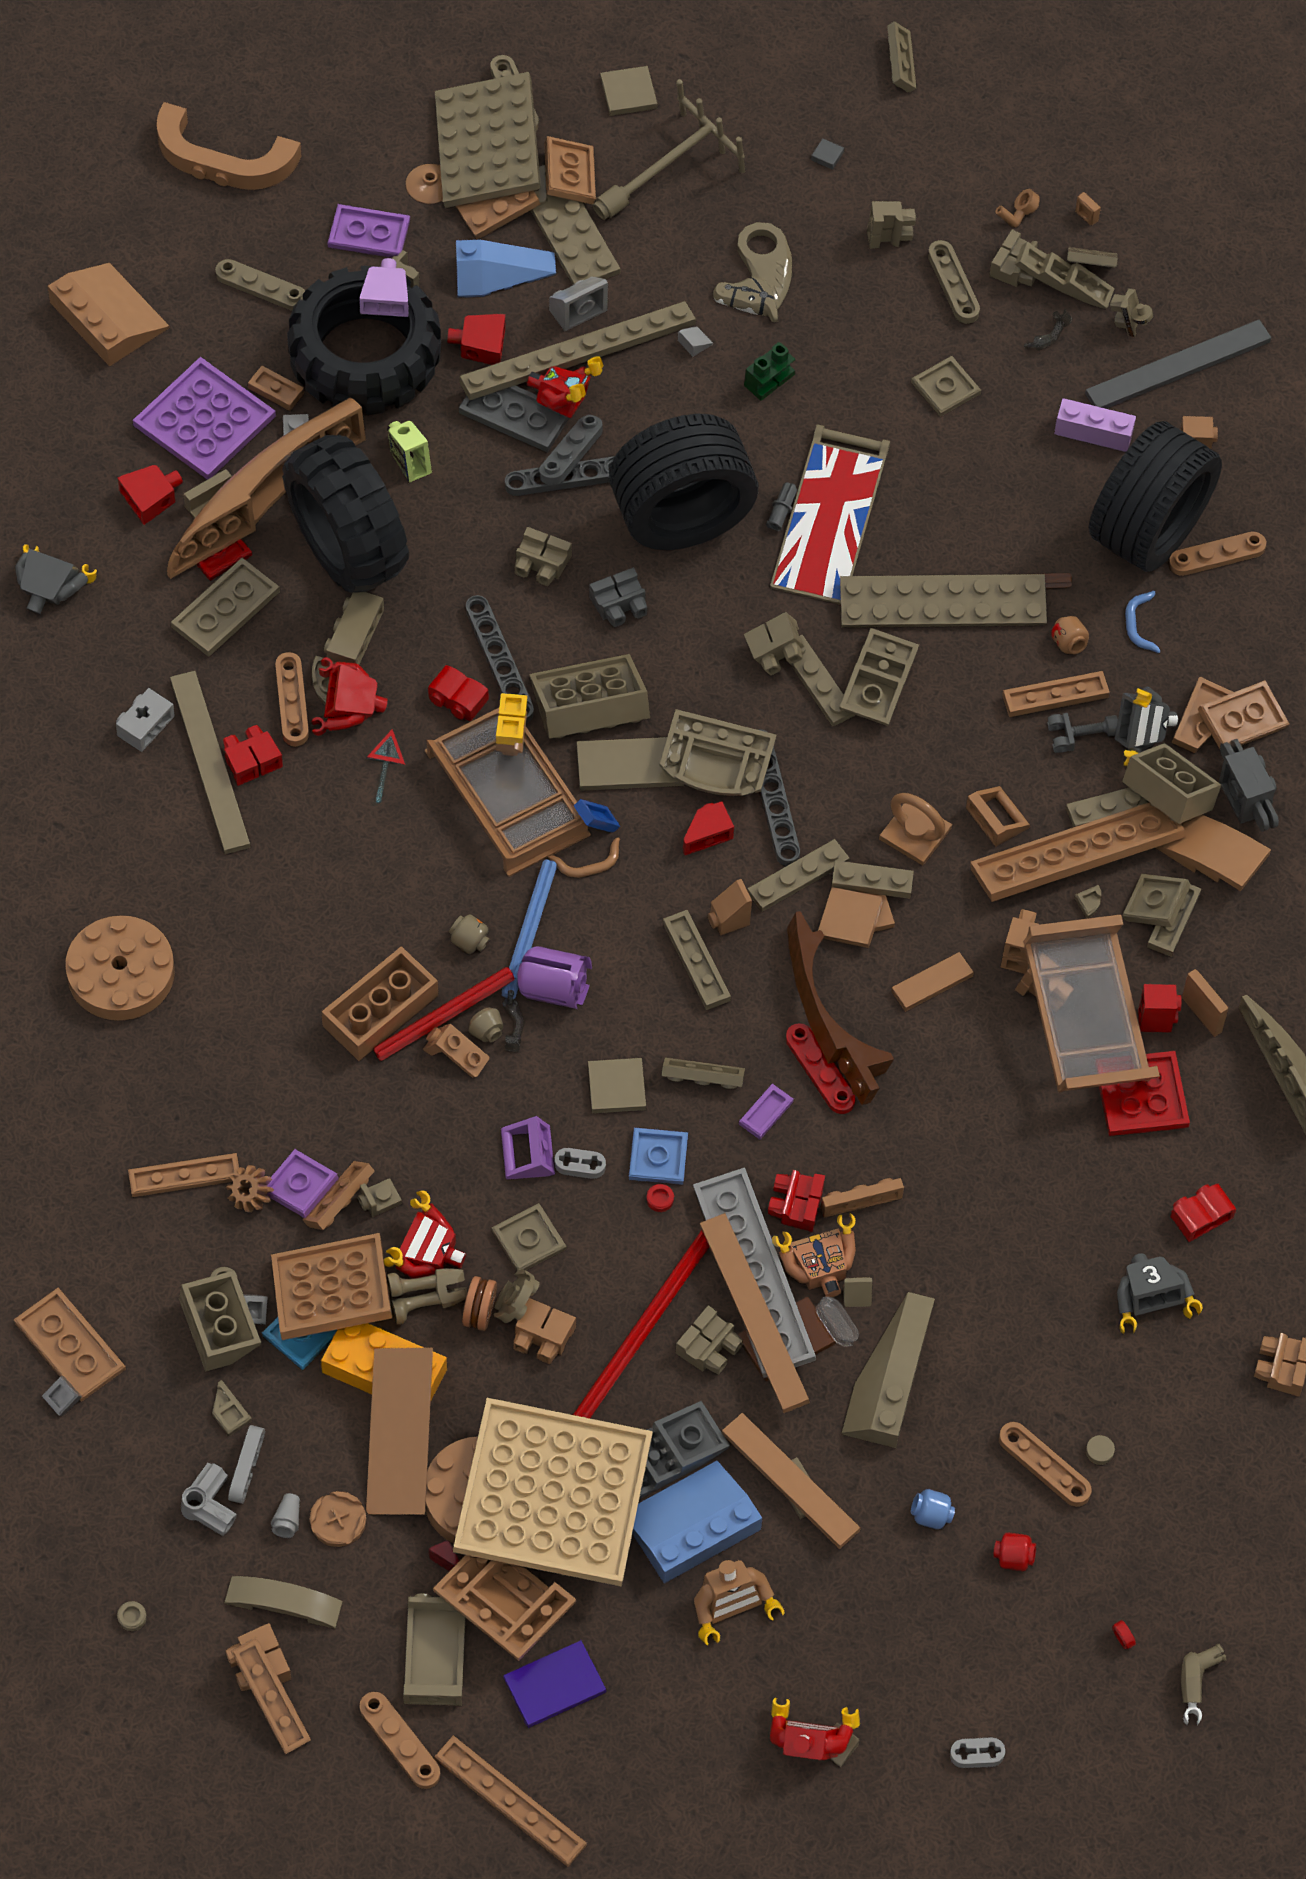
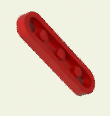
M800 1023L789 1027L786 1033V1043L830 1109L838 1114L850 1112L855 1105V1095L835 1064L827 1063L813 1031L807 1025ZM801 1033L804 1037L798 1038L795 1035ZM844 1096L846 1097V1100L842 1101L839 1100L837 1097Z

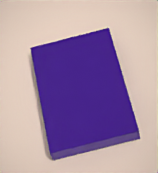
M578 1641L503 1675V1679L528 1728L606 1693V1688L582 1641Z

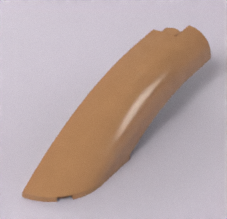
M352 398L341 402L282 436L239 469L206 503L181 537L168 562V577L170 579L256 531V523L286 493L282 478L284 475L282 468L294 451L325 435L346 436L354 442L355 446L365 441L362 407Z

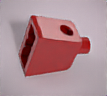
M505 314L468 315L464 319L463 329H448L447 343L461 344L462 358L490 365L500 363L505 334Z
M156 465L118 477L120 493L143 525L175 503L173 488L183 484V480L177 470L164 476Z

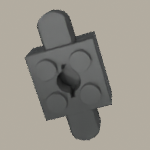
M1238 739L1231 740L1230 744L1228 742L1222 743L1220 745V752L1224 762L1219 783L1240 824L1255 819L1261 832L1267 831L1269 827L1272 829L1278 827V816L1272 806L1277 787L1274 778L1269 776L1265 770L1266 766L1263 757L1257 754L1254 747L1243 750Z

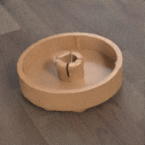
M112 916L93 922L74 938L66 956L67 980L73 997L85 1010L104 1019L129 1020L149 1013L163 1002L170 992L174 981V960L168 940L154 925L136 917ZM117 962H118L119 966H124V967H125L124 969H121V970L115 969V968H117Z
M478 1437L461 1439L448 1445L437 1454L427 1470L426 1515L435 1530L453 1544L456 1538Z

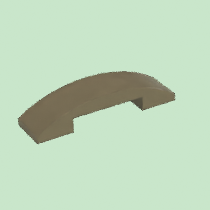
M232 1576L224 1603L250 1610L255 1607L307 1619L308 1623L335 1629L343 1601L327 1594L286 1582L257 1577Z

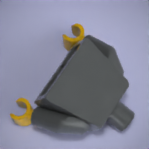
M27 544L23 546L24 553L15 565L17 582L20 585V589L24 593L31 595L26 609L37 614H41L46 601L59 605L61 601L67 600L86 583L94 582L97 575L96 569L92 573L87 572L89 569L87 564H84L82 571L78 573L79 569L74 564L39 552L38 546H36L35 550H32Z

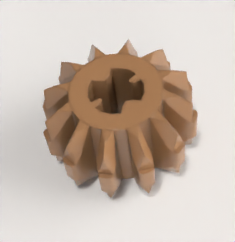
M248 1165L246 1169L238 1168L237 1176H229L233 1184L228 1185L226 1188L233 1193L228 1199L229 1201H236L235 1208H244L245 1212H252L254 1208L256 1210L263 1209L262 1202L269 1203L271 1201L267 1193L273 1192L274 1189L267 1185L272 1179L269 1176H264V1169L258 1168L256 1170L255 1166Z

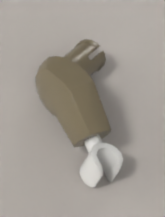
M1216 1644L1214 1647L1199 1654L1189 1652L1183 1659L1181 1688L1183 1703H1188V1709L1183 1717L1186 1725H1188V1714L1190 1713L1197 1716V1725L1201 1721L1202 1713L1197 1708V1703H1202L1203 1673H1205V1669L1226 1661V1655L1221 1654L1224 1650L1220 1644Z

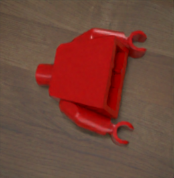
M327 657L321 660L322 666H328L326 669H318L322 677H329L324 717L328 719L327 721L320 717L312 719V725H322L320 729L312 730L314 735H322L326 732V729L335 731L360 725L372 716L374 711L383 713L386 710L387 698L376 695V680L369 677L359 664L349 662H336L333 664L332 660Z

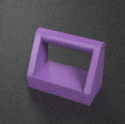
M535 1116L501 1128L506 1179L544 1177L555 1174L549 1124ZM529 1133L531 1164L516 1168L512 1135Z

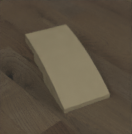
M870 628L839 709L888 726L919 645Z

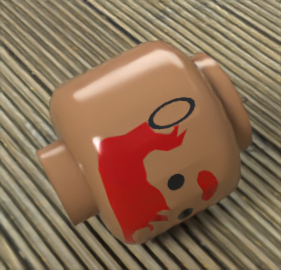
M1062 617L1056 621L1052 628V639L1063 653L1077 654L1086 648L1089 633L1077 617Z

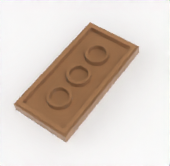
M59 1288L52 1291L14 1319L17 1327L59 1376L65 1377L82 1396L80 1398L81 1402L126 1370L121 1360Z

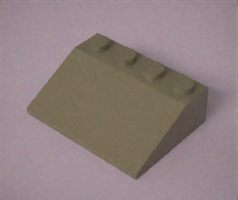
M630 654L529 674L543 726L549 739L563 738L566 735L575 733H588L591 730L604 727L612 728L629 722L637 723L643 719L650 718L648 693Z

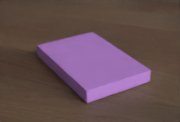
M338 204L328 240V247L393 258L398 256L403 250L410 216Z

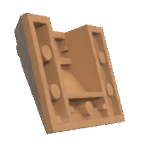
M465 1555L433 1588L436 1594L518 1661L576 1603V1599L554 1582L548 1587L523 1566Z

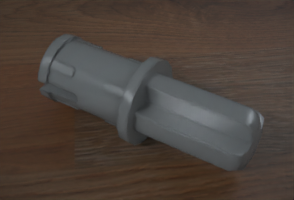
M784 483L777 500L773 501V510L766 522L768 528L777 531L782 529L787 513H790L792 510L791 504L797 492L796 486L793 483Z

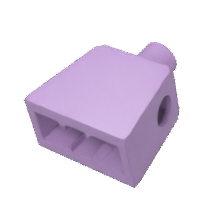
M385 258L381 262V267L372 266L369 268L360 294V314L408 317L406 274L404 269L396 268L397 263L394 259Z

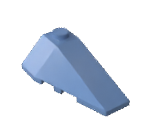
M456 240L458 297H483L500 289L506 290L520 283H529L556 275L554 252L485 240Z

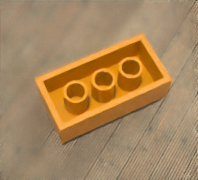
M368 1323L341 1328L336 1331L321 1360L322 1373L372 1394L374 1348L424 1347ZM433 1352L431 1400L447 1371V1357Z

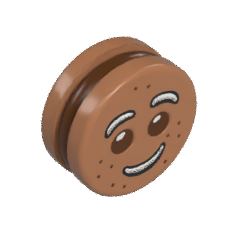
M477 1276L473 1277L465 1301L462 1319L463 1326L469 1328L472 1326L482 1331L487 1329L497 1291V1282L495 1280H486Z

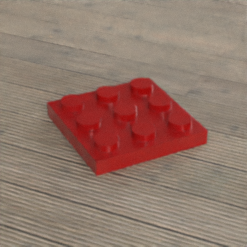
M1175 1051L1146 1054L1148 1066L1158 1067L1159 1078L1151 1079L1149 1082L1143 1080L1099 1086L1109 1136L1189 1128L1190 1121ZM1131 1056L1096 1059L1095 1061L1097 1074L1134 1069Z

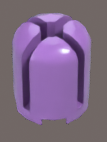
M540 946L532 947L524 954L518 969L517 979L520 993L528 999L577 1009V1004L583 1005L590 986L586 984L587 968L592 969L591 959L587 956Z

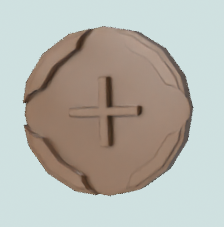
M336 1491L325 1497L322 1496L311 1509V1529L317 1539L328 1546L341 1547L350 1545L359 1539L365 1530L366 1513L364 1507L357 1497L347 1492Z

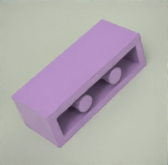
M1063 398L1054 434L1126 452L1132 438L1136 416Z

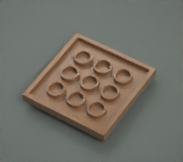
M380 1233L271 1255L282 1340L392 1318Z

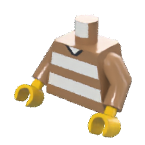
M730 1560L723 1561L718 1569L710 1571L704 1576L703 1586L695 1596L694 1604L698 1622L702 1624L698 1636L707 1646V1637L711 1633L714 1641L717 1643L720 1641V1634L711 1626L710 1622L714 1624L759 1606L764 1600L766 1602L764 1610L770 1620H774L771 1616V1611L774 1608H779L781 1614L784 1615L783 1607L778 1600L772 1597L774 1593L766 1576L753 1567L746 1568L743 1561L740 1560L736 1562Z

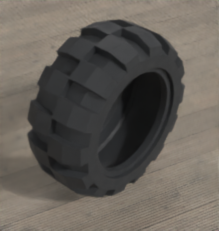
M361 265V271L348 272L347 267L333 271L329 274L326 282L318 279L302 294L303 300L299 299L294 305L289 318V331L287 332L288 353L290 354V365L297 380L302 385L305 384L306 391L322 404L329 400L334 407L352 398L363 410H366V415L384 413L385 407L392 404L398 409L413 400L415 389L422 392L435 375V367L440 362L441 328L438 314L432 308V301L418 285L411 288V281L407 277L408 317L360 314V294L368 270L372 267ZM363 318L386 322L397 328L406 338L405 343L394 354L382 360L367 363L342 359L330 352L322 342L340 324Z
M325 435L294 451L282 468L284 488L292 512L305 540L321 566L328 572L330 578L338 586H342L344 591L353 593L369 591L398 576L409 560V550L406 545L408 541L405 530L385 484L362 450L357 448L354 442L346 436Z

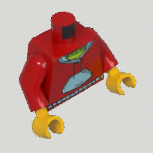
M597 356L587 361L589 368L584 366L575 371H569L552 366L545 376L531 372L527 386L539 390L536 398L537 403L568 418H572L586 396L591 378L590 374L598 376L602 372L603 363L601 357Z

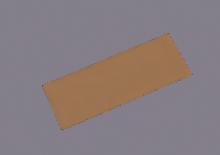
M374 1348L366 1502L368 1514H425L433 1348Z

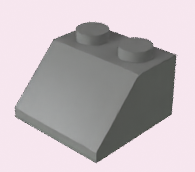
M592 276L576 282L565 290H559L549 297V311L564 331L607 311L608 282L606 279Z

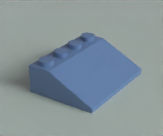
M715 1461L640 1502L637 1507L632 1534L663 1583H666L760 1531L762 1517L743 1489L721 1464Z

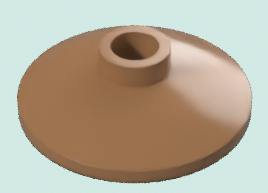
M424 164L416 167L409 173L406 179V189L413 199L425 204H435L443 201L440 165Z

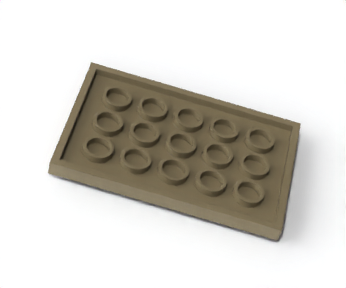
M529 72L435 91L442 194L445 208L541 189L532 81Z

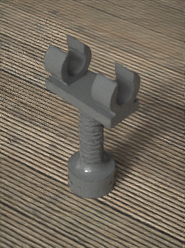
M1068 713L1049 716L1047 722L1049 731L1062 729L1065 731V736L1053 739L1054 753L1074 751V736L1095 734L1097 732H1105L1108 737L1115 736L1118 719L1116 715L1105 716V720L1102 723L1071 727Z

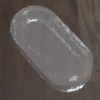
M823 1297L816 1305L818 1317L836 1343L845 1347L852 1346L859 1337L857 1327L838 1300L832 1297Z

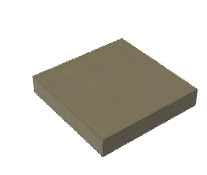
M648 66L600 73L610 116L657 109V100Z
M1068 247L1067 260L1070 262L1117 267L1118 256L1117 253Z
M953 356L911 379V383L940 417L981 394V389Z
M1141 874L1122 916L1124 920L1129 922L1172 927L1191 884L1188 879Z
M642 1058L588 1061L592 1113L646 1110Z
M540 1203L491 1228V1231L516 1271L521 1269L528 1270L566 1250L564 1241Z

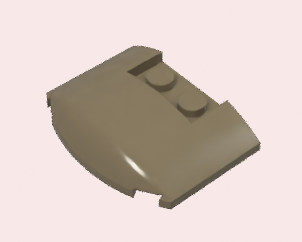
M676 709L659 766L679 782L703 792L726 796L761 792L777 735Z

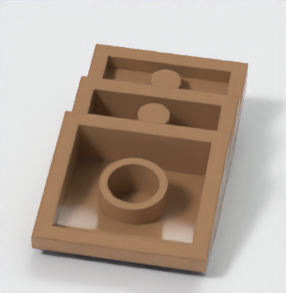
M1204 815L1181 823L1185 829V838L1155 847L1192 872L1198 870L1216 882L1222 879L1239 891L1245 887L1270 855L1271 849L1251 837Z

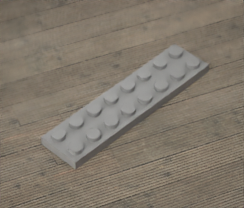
M745 1167L693 1184L705 1221L726 1213L794 1367L816 1361V1355L775 1246L772 1243V1238ZM749 1337L750 1343H751V1345H752V1348H753L754 1354H755V1356H756L757 1362H758V1364H759L760 1370H761V1372H762L763 1378H765V1377H767V1375H766V1373H765V1371H764V1368H763V1366H762V1364H761V1362H760V1359H759V1357H758V1355H757V1353H756V1350H755V1348H754V1346H753V1344H752V1341H751V1339H750V1337Z

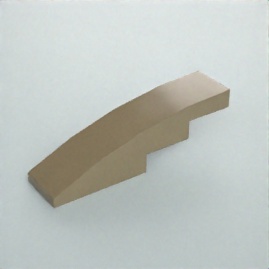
M1029 242L1021 246L1015 262L1017 267L1060 292L1085 303L1104 309L1108 308L1115 288L1077 262L1070 265L1053 252L1048 255L1044 254Z

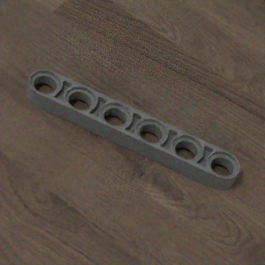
M614 456L579 461L570 472L573 478L557 485L537 484L534 481L536 477L540 476V467L513 471L505 477V489L510 495L521 496L608 483L609 468ZM594 469L598 474L594 477H588L584 474V471ZM513 480H519L523 485L519 488H513L509 483Z
M479 595L472 596L466 602V614L500 693L507 694V688L514 686L520 690L517 695H527L526 709L529 710L526 723L533 719V704L486 598ZM474 604H480L484 607V610L480 613H475L471 611L470 607ZM487 624L492 626L493 630L490 633H482L479 628ZM492 645H498L502 648V651L498 654H492L488 651V648ZM500 666H508L511 672L502 675L497 672V669Z
M773 747L770 758L773 766L767 769L760 796L776 859L781 865L788 866L800 858V847ZM768 782H773L777 784L778 789L770 792L764 788V785ZM778 804L783 807L784 811L780 814H774L769 808L772 805ZM778 827H786L790 833L787 836H779L775 830ZM785 849H790L794 851L795 856L791 859H786L782 857L781 852Z

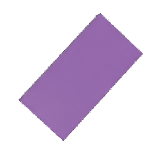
M771 1084L741 1118L739 1125L758 1139H761L790 1107L794 1099L774 1084Z

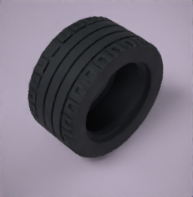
M711 414L682 415L666 419L646 428L622 446L614 456L609 469V482L631 537L641 545L657 550L684 549L702 544L722 535L744 519L753 508L758 496V481L736 428L724 418Z
M1167 421L1152 424L1128 448L1101 490L1090 517L1089 533L1091 538L1143 571L1150 572L1156 570L1180 547L1206 508L1220 477L1222 469L1220 455Z

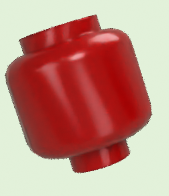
M1007 1532L1003 1535L1001 1541L996 1540L994 1557L999 1558L1001 1568L1026 1571L1029 1565H1034L1036 1543H1032L1030 1536Z

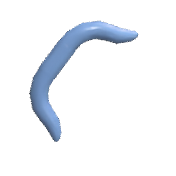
M1155 591L1135 596L1128 602L1125 613L1126 629L1130 640L1135 645L1160 653L1157 645L1139 636L1136 627V607L1150 601L1155 596Z

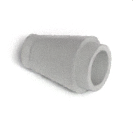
M285 1494L271 1521L272 1532L279 1537H293L294 1533L299 1529L300 1498L297 1495Z

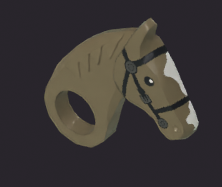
M757 222L746 226L738 238L737 251L746 264L751 277L733 284L727 282L718 283L713 290V298L720 304L752 314L769 316L772 322H778V309L784 301L791 283V251L781 229L770 223ZM766 236L775 242L776 248L768 254H757L749 249L747 243L753 237Z

